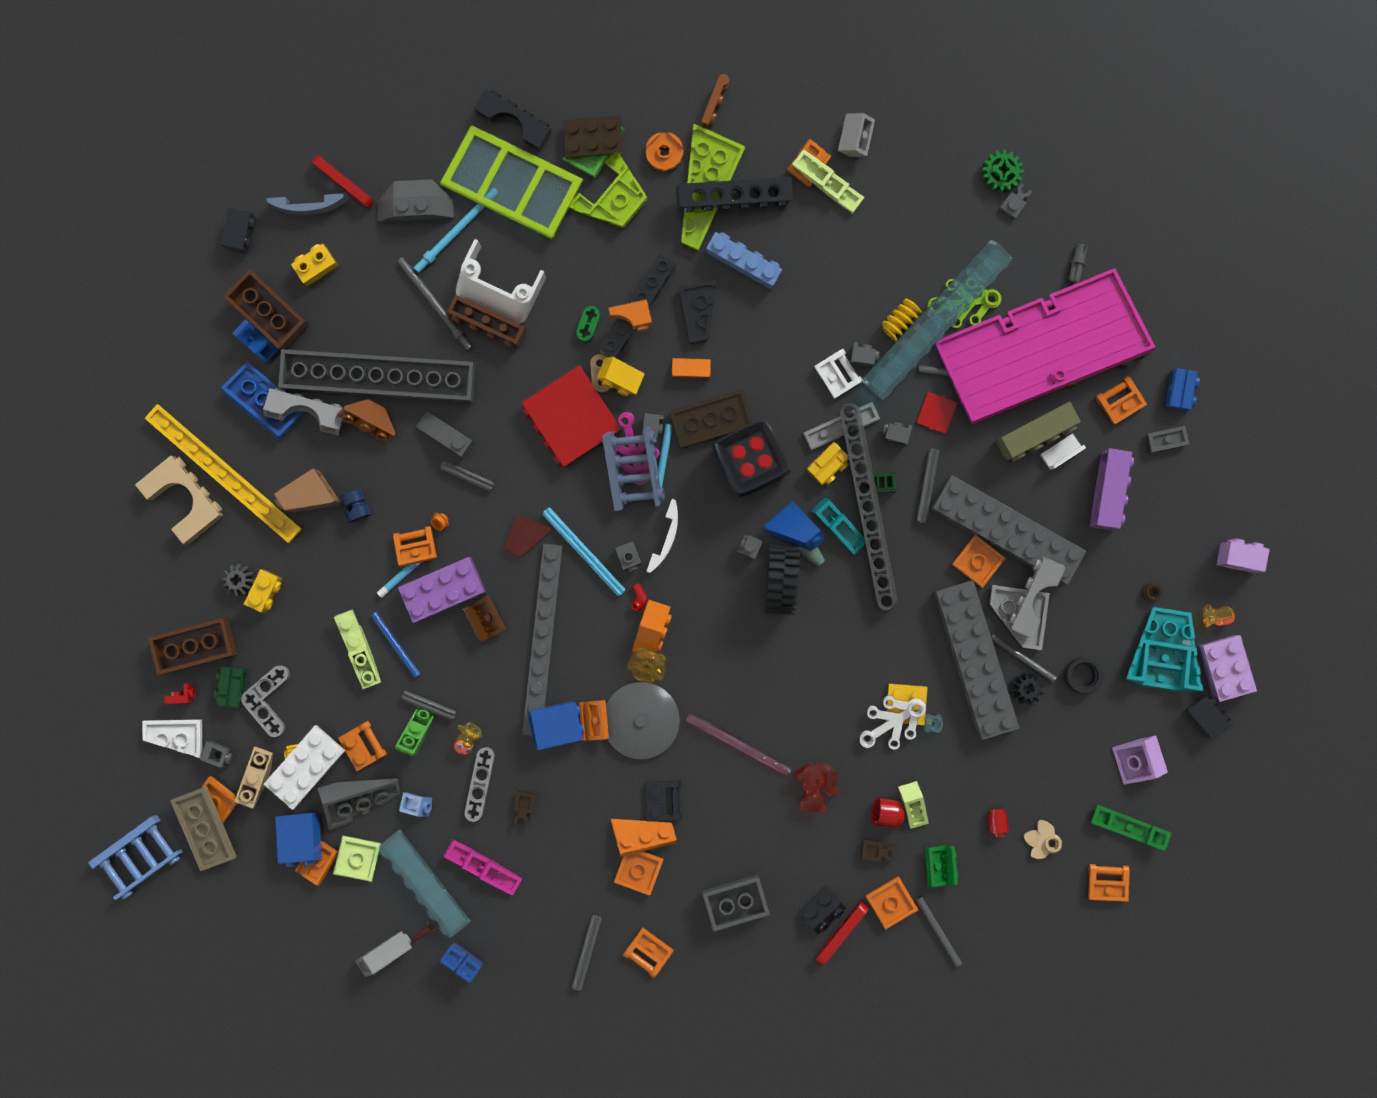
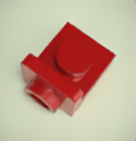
M190 683L183 684L184 695L182 692H171V696H164L165 704L193 703L195 688Z

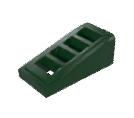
M896 472L873 473L877 493L897 492ZM879 478H882V488H879ZM887 478H890V488H887ZM867 483V489H863L862 484L861 489L864 493H867L870 489V486Z

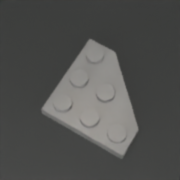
M991 585L989 605L1022 648L1042 650L1050 593L1038 592L1034 598L1033 610L1040 617L1041 622L1034 637L1030 638L1012 630L1010 627L1011 623H1009L1012 613H1016L1019 608L1017 605L1021 594L1025 595L1026 590Z

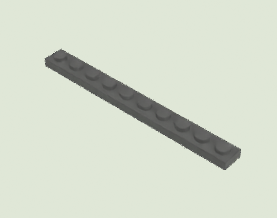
M543 544L522 735L532 736L527 710L545 707L563 549V546Z

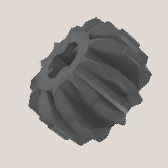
M237 564L235 568L233 565H230V572L227 570L223 572L227 577L221 578V581H226V584L222 587L224 589L229 588L228 594L234 592V595L239 597L241 592L242 595H246V589L251 590L252 588L249 583H254L255 581L249 578L254 573L248 572L249 567L247 566L242 568L241 564ZM235 578H241V582H235Z

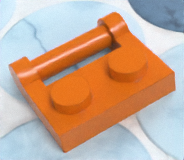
M1129 376L1105 393H1099L1095 396L1113 425L1147 405ZM1126 388L1129 389V394L1109 405L1108 399Z
M431 526L404 534H393L399 567L437 559ZM427 537L425 541L402 545L403 541Z
M369 721L338 738L356 771L387 755V752L381 748L372 732ZM364 731L376 753L373 756L359 734Z
M1089 864V900L1128 901L1129 866L1102 867L1096 866V864ZM1096 874L1121 875L1122 881L1096 880Z
M642 927L622 956L626 959L630 958L649 972L652 978H655L674 949ZM638 948L657 962V964L652 966L633 952V950Z

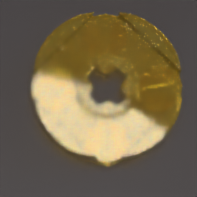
M639 647L630 656L628 669H631L633 672L632 676L641 682L653 683L654 680L658 679L660 681L666 673V657L655 651Z

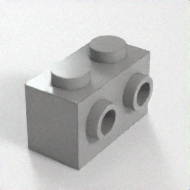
M864 113L846 114L838 151L849 157L867 156L875 119Z

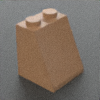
M314 468L274 493L277 498L275 502L278 507L292 513L341 504L322 473Z

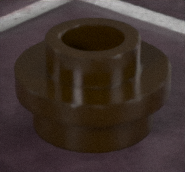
M1148 583L1143 589L1144 598L1150 602L1158 601L1162 597V588L1157 583ZM1150 589H1154V590H1155V595H1154V596H1151V595H1150V593H1149Z

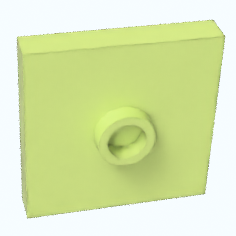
M342 835L333 874L372 882L381 843Z

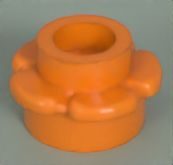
M435 513L433 515L431 524L436 530L442 531L448 528L449 522L445 514Z

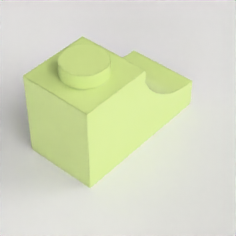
M917 781L899 786L901 801L905 808L910 829L929 824L924 798Z

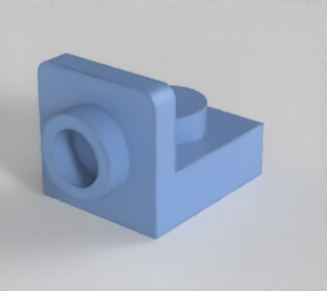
M403 792L400 812L417 817L429 816L432 809L431 797H422Z

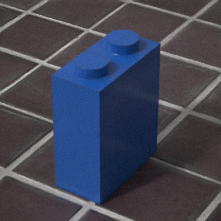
M569 701L527 710L534 749L540 750L583 740L584 728L582 723H579L578 716L581 713L576 702Z
M319 813L275 817L278 864L285 863V867L297 866V862H303V865H313L315 860H322Z

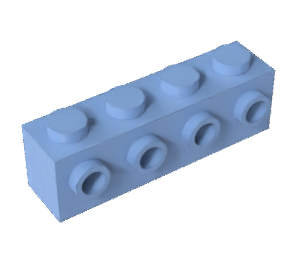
M715 232L706 248V253L771 290L782 273L778 263L772 260L768 262L757 251L752 253L747 250L746 245L741 242L735 243L731 241L730 237L723 232L720 234Z

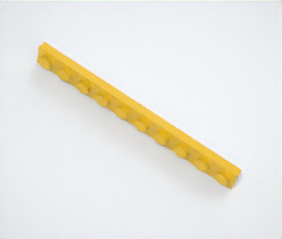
M157 404L145 417L150 424L286 542L291 543L302 530L300 526L160 405Z

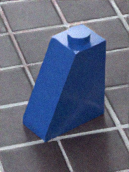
M793 501L764 525V528L771 537L809 551L820 546L825 539L821 530Z

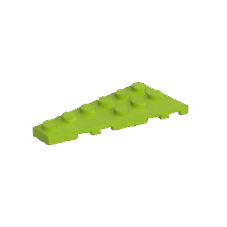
M694 124L687 183L731 181L746 147ZM712 192L713 200H720V195L717 192ZM693 193L694 201L701 202V196L698 193ZM719 207L713 208L712 211H702V208L694 209V212L684 213L681 244L699 251Z

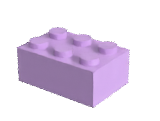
M1240 635L1229 636L1197 646L1212 697L1217 702L1257 691Z

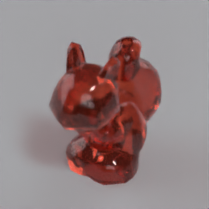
M807 763L792 774L795 780L803 782V789L807 791L802 798L800 806L809 812L820 811L827 813L828 809L824 805L819 789L823 785L828 795L836 796L839 793V788H835L837 774L829 764L820 763L813 766L811 763Z

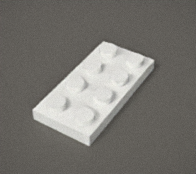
M315 725L264 785L294 810L346 750L320 727Z

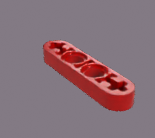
M316 155L311 161L315 167L369 209L374 203L370 196L320 156Z
M860 901L818 952L814 958L815 962L823 966L866 914L869 909L867 905Z

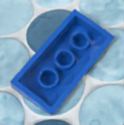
M246 362L221 387L223 395L278 441L290 431L304 413L303 411L293 412L286 416L283 421L264 416L263 408L269 389L275 390L278 387L249 362Z

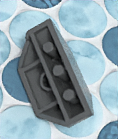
M432 179L394 181L377 202L378 222L454 219L453 199Z

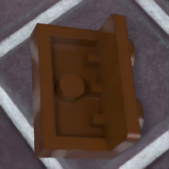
M486 596L474 604L463 608L465 617L470 622L474 635L480 643L507 630L490 596Z

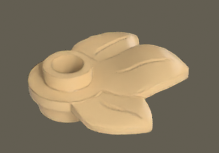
M1038 820L1037 830H1031L1024 834L1025 841L1033 847L1030 854L1033 858L1043 859L1049 853L1058 852L1062 847L1060 837L1055 834L1054 827L1047 821ZM1050 840L1055 841L1053 847H1050L1048 844Z

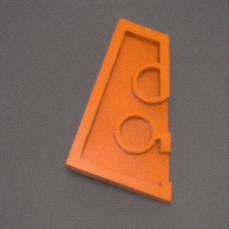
M611 819L620 857L677 843L672 823Z

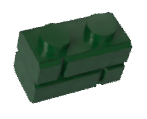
M222 666L217 671L216 681L219 684L218 689L214 691L216 705L243 707L241 698L245 691L247 669Z

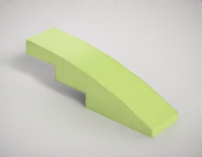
M804 149L792 164L809 181L853 214L864 200V197L849 187L846 181L834 174L831 168Z

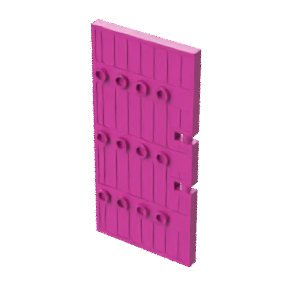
M1115 268L1049 295V300L1045 302L1043 298L1010 310L1007 312V317L1003 319L1001 315H998L934 341V346L972 425L1155 350V345Z

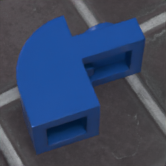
M246 319L233 332L240 341L265 363L279 350Z

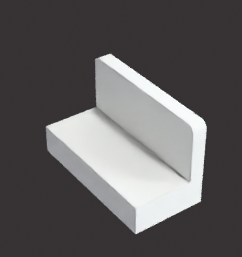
M1072 433L1040 454V456L1051 471L1086 447L1084 445L1081 446Z

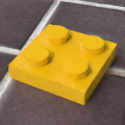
M888 684V696L904 702L918 698L926 705L927 687ZM887 700V705L893 703L892 700ZM914 705L913 709L918 710L920 706ZM895 707L891 709H886L887 712L900 714L904 711L903 709ZM926 711L924 715L918 717L917 725H925ZM910 717L904 720L903 724H909Z

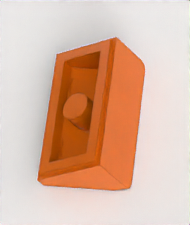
M673 358L672 378L710 379L711 359Z

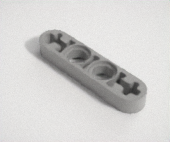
M489 747L481 748L476 756L465 808V817L471 822L478 821L484 811L495 759V753ZM485 751H488V755H491V758L486 760V765H490L489 768L478 766V763H483L484 758L481 757V753H485ZM483 769L487 772L485 780L477 778L476 773L478 770ZM479 788L483 791L481 799L473 797L472 792L474 789ZM470 801L482 803L481 806L477 805L476 811L479 812V815H476L474 818L469 813V810H472L474 804H470Z

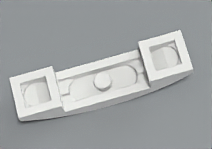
M674 499L671 500L666 514V518L672 520L661 555L652 554L647 569L648 573H652L664 561L673 545L678 525L677 504Z

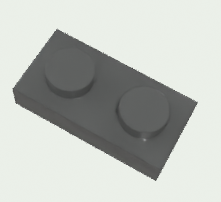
M1186 426L1146 434L1150 453L1189 445Z

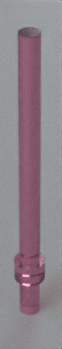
M689 714L687 717V721L698 726L699 730L704 733L707 731L788 776L790 768L715 728L705 719L701 720L692 714Z

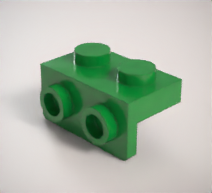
M941 845L925 848L928 887L958 885L957 854L954 846Z

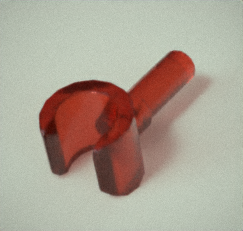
M429 920L426 923V927L413 937L414 940L417 941L429 931L434 932L438 925L434 929H429L428 924L433 921Z

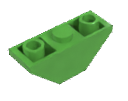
M417 707L395 749L411 756L417 755L435 714Z

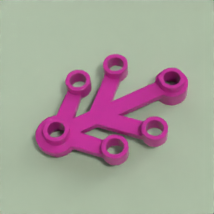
M624 412L618 418V423L624 428L626 437L634 436L632 425L635 418L630 412ZM624 417L628 419V424L623 423L622 419ZM639 443L638 446L636 444H629V448L621 445L616 449L625 456L641 455L646 448V444ZM654 447L657 459L660 452L657 448ZM641 462L633 463V466L622 464L620 467L631 475L649 473L648 462H644L643 465ZM640 481L634 483L636 485H644L648 481Z

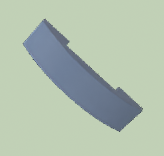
M344 194L324 195V202L290 204L286 197L267 198V203L271 207L294 215L321 214L336 209L347 202Z

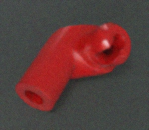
M638 583L631 587L636 595L631 605L632 610L635 612L642 611L648 599L641 584Z

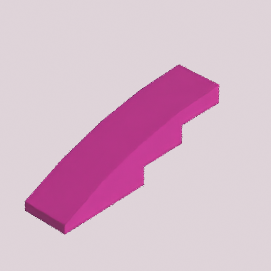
M452 839L443 854L444 858L460 865L463 869L478 876L481 880L512 896L522 881V878L455 839Z

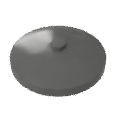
M635 682L625 685L617 690L606 704L608 741L613 748L627 757L648 759L658 756L671 746L677 736L680 723L677 705L666 690L655 684Z

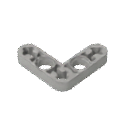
M282 665L270 670L244 692L241 698L245 708L271 737H279L285 731L284 723L265 701L269 695L289 679L290 671L286 666ZM277 670H284V678H277L275 680V682H277V685H275L274 681L270 679L269 676L271 675V678H274L278 675ZM264 681H268L271 685L268 692L261 690V684ZM254 695V702L256 704L261 702L262 705L256 707L252 702L248 703L247 700L249 698L247 696ZM261 708H265L268 711L266 719H261L258 716ZM273 717L274 720H272L271 722L274 725L279 724V733L272 732L271 730L273 729V726L270 723L265 725V722L269 721Z

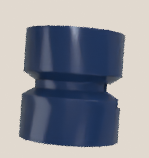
M363 489L354 490L339 497L342 507L346 508L345 515L348 523L356 522L372 515L369 505L364 503L366 497Z

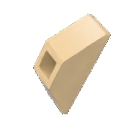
M254 747L235 799L236 803L254 808L265 788L264 783L268 780L271 771L272 752Z

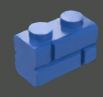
M1179 368L1171 370L1165 408L1186 412L1195 407L1196 396H1194V391L1198 388L1200 378L1197 377L1198 372Z

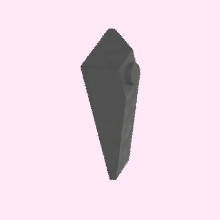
M397 778L336 782L317 788L329 830L353 822V818L359 814L365 815L369 813V809L373 806L383 805L401 794Z

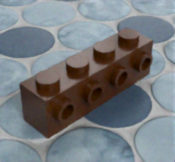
M457 295L454 296L447 311L452 321L458 324L464 322L468 324L469 329L476 332L479 330L486 332L485 336L490 339L496 340V338L503 340L502 344L513 348V346L519 348L526 333L524 326Z

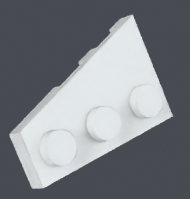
M202 720L142 721L143 741L190 754L197 758L201 757Z

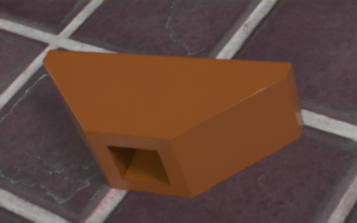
M369 399L346 405L337 412L336 416L342 418L344 422L352 423L359 427L361 431L374 435L378 440L387 442L395 436V430L386 409Z

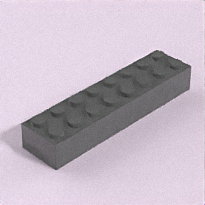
M953 475L948 477L930 509L1034 568L1037 560H1041L1042 556L1064 565L1065 571L1059 581L1062 585H1068L1086 553V550Z
M971 580L933 592L979 739L984 740L1019 729L974 581Z

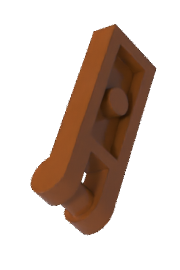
M721 74L718 77L702 118L701 127L708 129L710 124H714L717 114L715 110L717 106L721 107L724 99L722 92L729 87V77L726 74Z

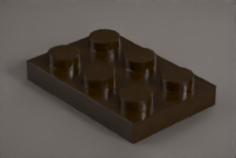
M620 115L564 120L565 158L577 159L623 154Z

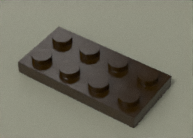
M743 389L669 411L680 448L730 434L753 423Z

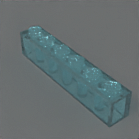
M401 830L379 845L382 856L385 859L389 858L393 864V870L398 875L401 874L403 876L405 886L409 890L413 889L416 893V900L421 905L424 904L428 909L427 914L429 917L440 924L439 929L443 935H448L451 938L470 923V919Z

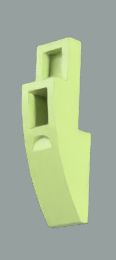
M353 609L334 616L362 688L365 689L380 683L381 679L373 655Z

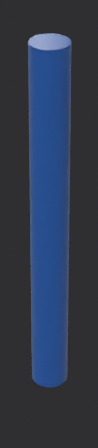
M377 612L373 613L370 617L414 678L418 677L420 672L379 614Z

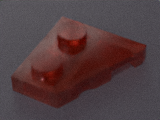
M517 514L503 550L522 557L548 534L552 528Z

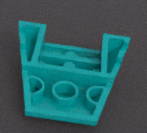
M1152 607L1126 680L1139 686L1176 692L1203 691L1191 613Z

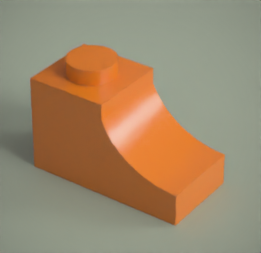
M647 300L609 308L611 319L625 320L632 325L633 330L644 331L649 329L648 326H652Z

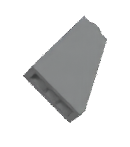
M401 931L355 960L365 977L370 976L412 948L410 945L411 940L406 933L403 934Z

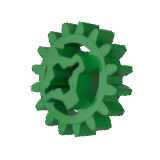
M997 150L995 157L990 154L988 156L989 161H984L983 164L986 167H983L981 172L986 174L982 178L988 179L986 185L992 184L993 191L997 187L999 192H1002L1004 188L1010 191L1011 186L1016 188L1017 182L1022 180V177L1019 175L1024 173V170L1020 169L1023 163L1017 162L1019 156L1012 157L1013 152L1008 155L1006 150H1003L1002 154ZM999 160L998 165L991 166L993 162ZM1002 165L1004 172H1006L1004 176L1002 174V171L1000 170ZM1014 176L1011 181L1006 182L1008 177Z

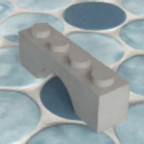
M275 388V390L269 389L263 408V414L266 417L283 421L286 416L293 412H307L316 418L320 431L337 436L340 434L343 423L342 418L336 416L337 412L342 409V406L338 404L329 405L320 399H307L297 393L292 395L279 388Z
M1042 556L1041 560L1036 561L1033 568L1035 571L1033 578H1028L1025 588H1027L1025 595L1021 594L1017 602L1019 608L1016 613H1012L1009 619L1012 630L1030 638L1034 637L1041 622L1040 617L1033 610V601L1036 594L1045 587L1058 586L1065 571L1064 565Z

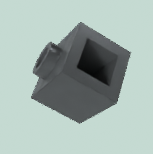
M633 541L615 548L623 570L628 569V572L639 568L638 565L641 564V560Z

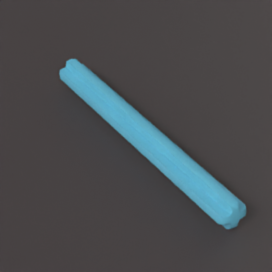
M547 508L542 515L617 596H621L625 592V588L552 509Z

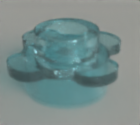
M926 714L924 717L926 720L924 731L926 733L931 731L940 733L943 727L942 716L940 714L935 716Z

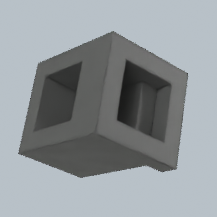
M857 342L853 343L850 364L873 367L874 362L878 363L879 351L872 349L871 345L862 344L861 347H858Z
M645 413L643 431L647 427H651L655 433V443H657L658 435H662L663 424H660V421H664V415Z
M899 422L884 424L882 435H885L884 440L906 446L913 425H908L905 428L904 424Z
M744 535L737 552L755 560L763 541L750 535Z
M207 741L199 760L223 768L226 764H230L233 754L230 753L231 748L214 741ZM218 751L222 752L221 758H218L216 755Z

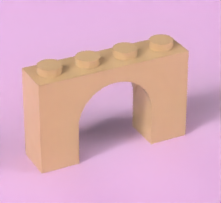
M170 456L135 485L145 498L151 501L173 485L180 484L189 489L193 497L192 510L188 516L171 529L183 544L189 545L223 517V514L220 512L222 508L216 501L212 502L210 500V493L203 486L200 487L197 484V477L192 472L188 473L184 468L186 466L185 462L180 457Z

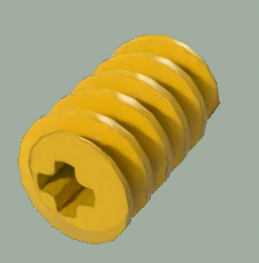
M904 299V305L899 304L897 306L898 310H893V316L888 315V321L882 322L884 332L896 342L898 339L895 335L902 336L901 329L907 331L908 327L906 324H914L911 318L913 317L918 320L917 312L923 314L920 308L909 299Z

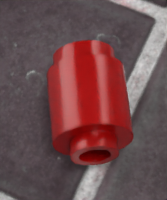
M1005 809L989 810V833H993L994 837L1005 836V832H1009L1008 817L1005 814Z

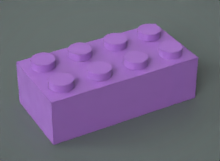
M1111 448L1101 452L1089 527L1113 531L1121 529V526L1124 525L1125 515L1123 514V509L1128 503L1126 490L1131 484L1129 471L1133 468L1134 464L1132 452Z
M471 557L462 559L398 587L413 623H418L486 593Z

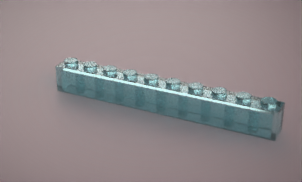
M990 240L861 380L876 397L881 400L888 397L893 388L901 383L905 375L917 366L918 361L930 352L931 347L942 339L944 333L957 322L962 313H965L974 300L983 294L985 288L992 284L997 275L1008 267L1009 262L1013 258L1001 244Z

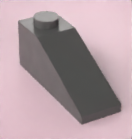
M427 411L416 426L462 458L466 457L474 445L472 440Z

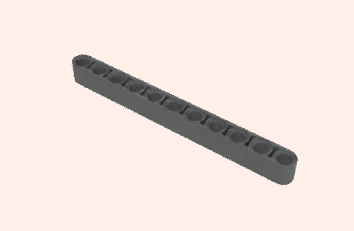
M845 404L840 410L877 603L881 609L889 610L897 605L898 598L861 410L855 404ZM849 407H853L855 410V414L851 418L846 414ZM852 426L858 428V434L855 437L850 433ZM856 445H860L862 447V453L860 455H856L854 453V447ZM861 463L866 467L864 474L858 472V465ZM864 482L870 486L867 493H864L861 489ZM867 501H870L873 504V510L871 512H868L865 509V504ZM871 520H874L877 523V528L875 531H872L869 528V522ZM874 539L879 540L881 543L878 550L872 546ZM878 558L884 560L883 568L877 567L876 560ZM881 577H885L888 580L887 587L880 585ZM885 596H889L892 599L890 606L884 604L883 599Z

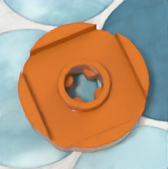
M660 132L654 134L646 145L647 161L653 168L662 172L676 168L683 157L682 142L672 133ZM660 148H669L668 155H660Z

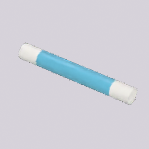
M420 563L404 567L377 594L383 598Z

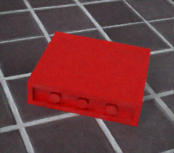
M580 365L522 402L524 405L522 411L527 418L531 417L535 422L532 424L537 434H543L545 438L543 440L544 445L548 450L552 448L556 454L553 456L558 466L563 465L564 468L603 442L602 435L606 432L614 431V434L617 435L622 431Z

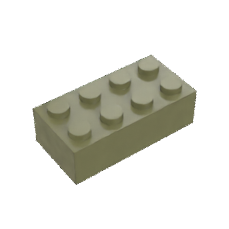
M1068 402L1001 437L996 443L1005 460L1011 459L1014 462L1026 455L1025 451L1028 450L1031 453L1043 447L1042 442L1045 441L1048 444L1060 438L1059 433L1062 432L1064 436L1077 429L1076 424L1081 421L1071 402Z

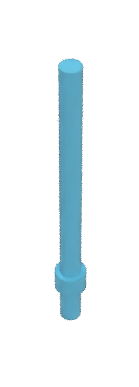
M493 188L485 198L492 201L499 192ZM477 204L431 251L428 250L423 255L424 258L414 269L420 273L429 263L431 264L436 259V256L485 206Z

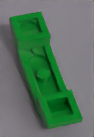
M1097 805L1091 820L1092 824L1163 851L1166 850L1172 834L1100 805Z

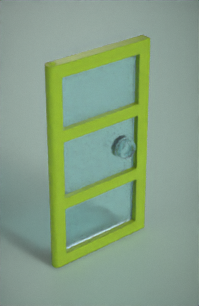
M471 125L440 185L553 239L583 179Z

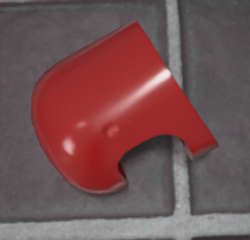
M877 798L874 801L871 810V823L873 825L889 828H898L902 825L905 818V808L901 802L884 798ZM879 804H880V805H881V807H880V816H879V820H878V822H877V813H878V807H879Z

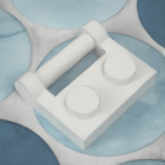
M844 349L814 366L834 399L863 382L861 376L858 377L846 358ZM839 359L851 378V382L847 383L835 364V360Z

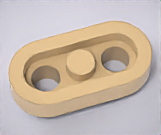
M597 354L591 359L590 363L592 385L597 392L604 393L610 388L598 384L599 380L596 378L601 367H598L596 363L599 360L604 361V358L607 357Z

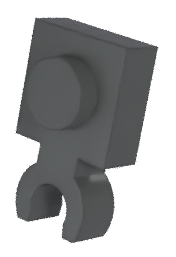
M1023 183L1018 186L1016 190L1017 195L1011 192L999 208L1014 220L1027 204L1023 199L1028 198L1032 193L1031 189L1026 194L1022 193Z

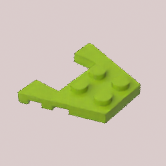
M620 154L610 155L605 164L617 173L618 177L597 202L592 204L578 193L569 208L624 228L648 198Z

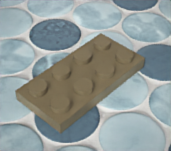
M207 786L170 800L200 871L237 857Z

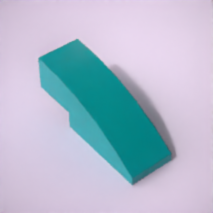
M824 498L811 510L852 554L855 555L866 544L862 534L829 499Z

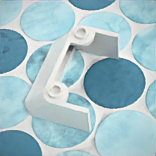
M474 239L461 267L456 286L457 296L519 325L523 324L546 279L545 272L540 270L533 287L527 284H519L515 287L512 294L478 279L481 267L475 259L481 249V245L478 240Z

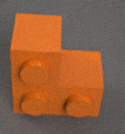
M648 600L632 652L654 658L656 651H661L663 641L660 638H665L668 628L664 626H669L672 615H669L670 606Z

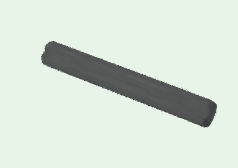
M933 448L928 451L916 522L923 524L927 522L939 457V450Z
M592 915L573 980L572 989L577 991L582 990L602 917L598 915Z

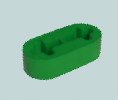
M594 306L585 308L577 328V337L582 342L592 340L599 323L600 312ZM593 310L597 317H593L589 323V317L586 314L591 313ZM586 325H588V332L590 333V336L586 335V337L583 338L582 333H580V331H584Z

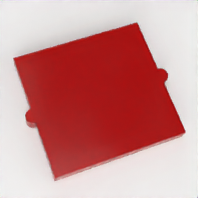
M927 392L916 423L928 427L930 431L936 430L946 434L957 402L946 399L944 395L938 396Z

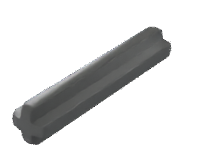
M446 460L440 466L441 470L489 492L494 487V482Z
M404 691L402 694V701L443 718L454 720L456 716L455 710L408 691Z

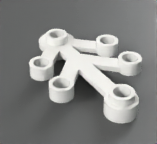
M886 696L883 700L884 706L887 709L893 707L903 709L904 711L900 714L878 710L876 706H870L867 709L869 718H880L888 721L872 731L862 732L860 735L861 745L866 748L872 747L875 744V738L893 728L892 737L889 738L888 745L893 750L898 749L903 721L909 717V726L904 730V734L907 739H914L916 737L915 729L918 717L924 715L926 711V705L921 699L914 698L909 702L895 700L892 696ZM892 700L893 703L891 705H887L886 701ZM919 705L920 707L918 710H914L913 706ZM875 710L876 714L871 715L869 712ZM909 730H912L914 734L907 735V732ZM869 735L871 739L865 740L864 737ZM894 740L898 742L895 746L890 744Z

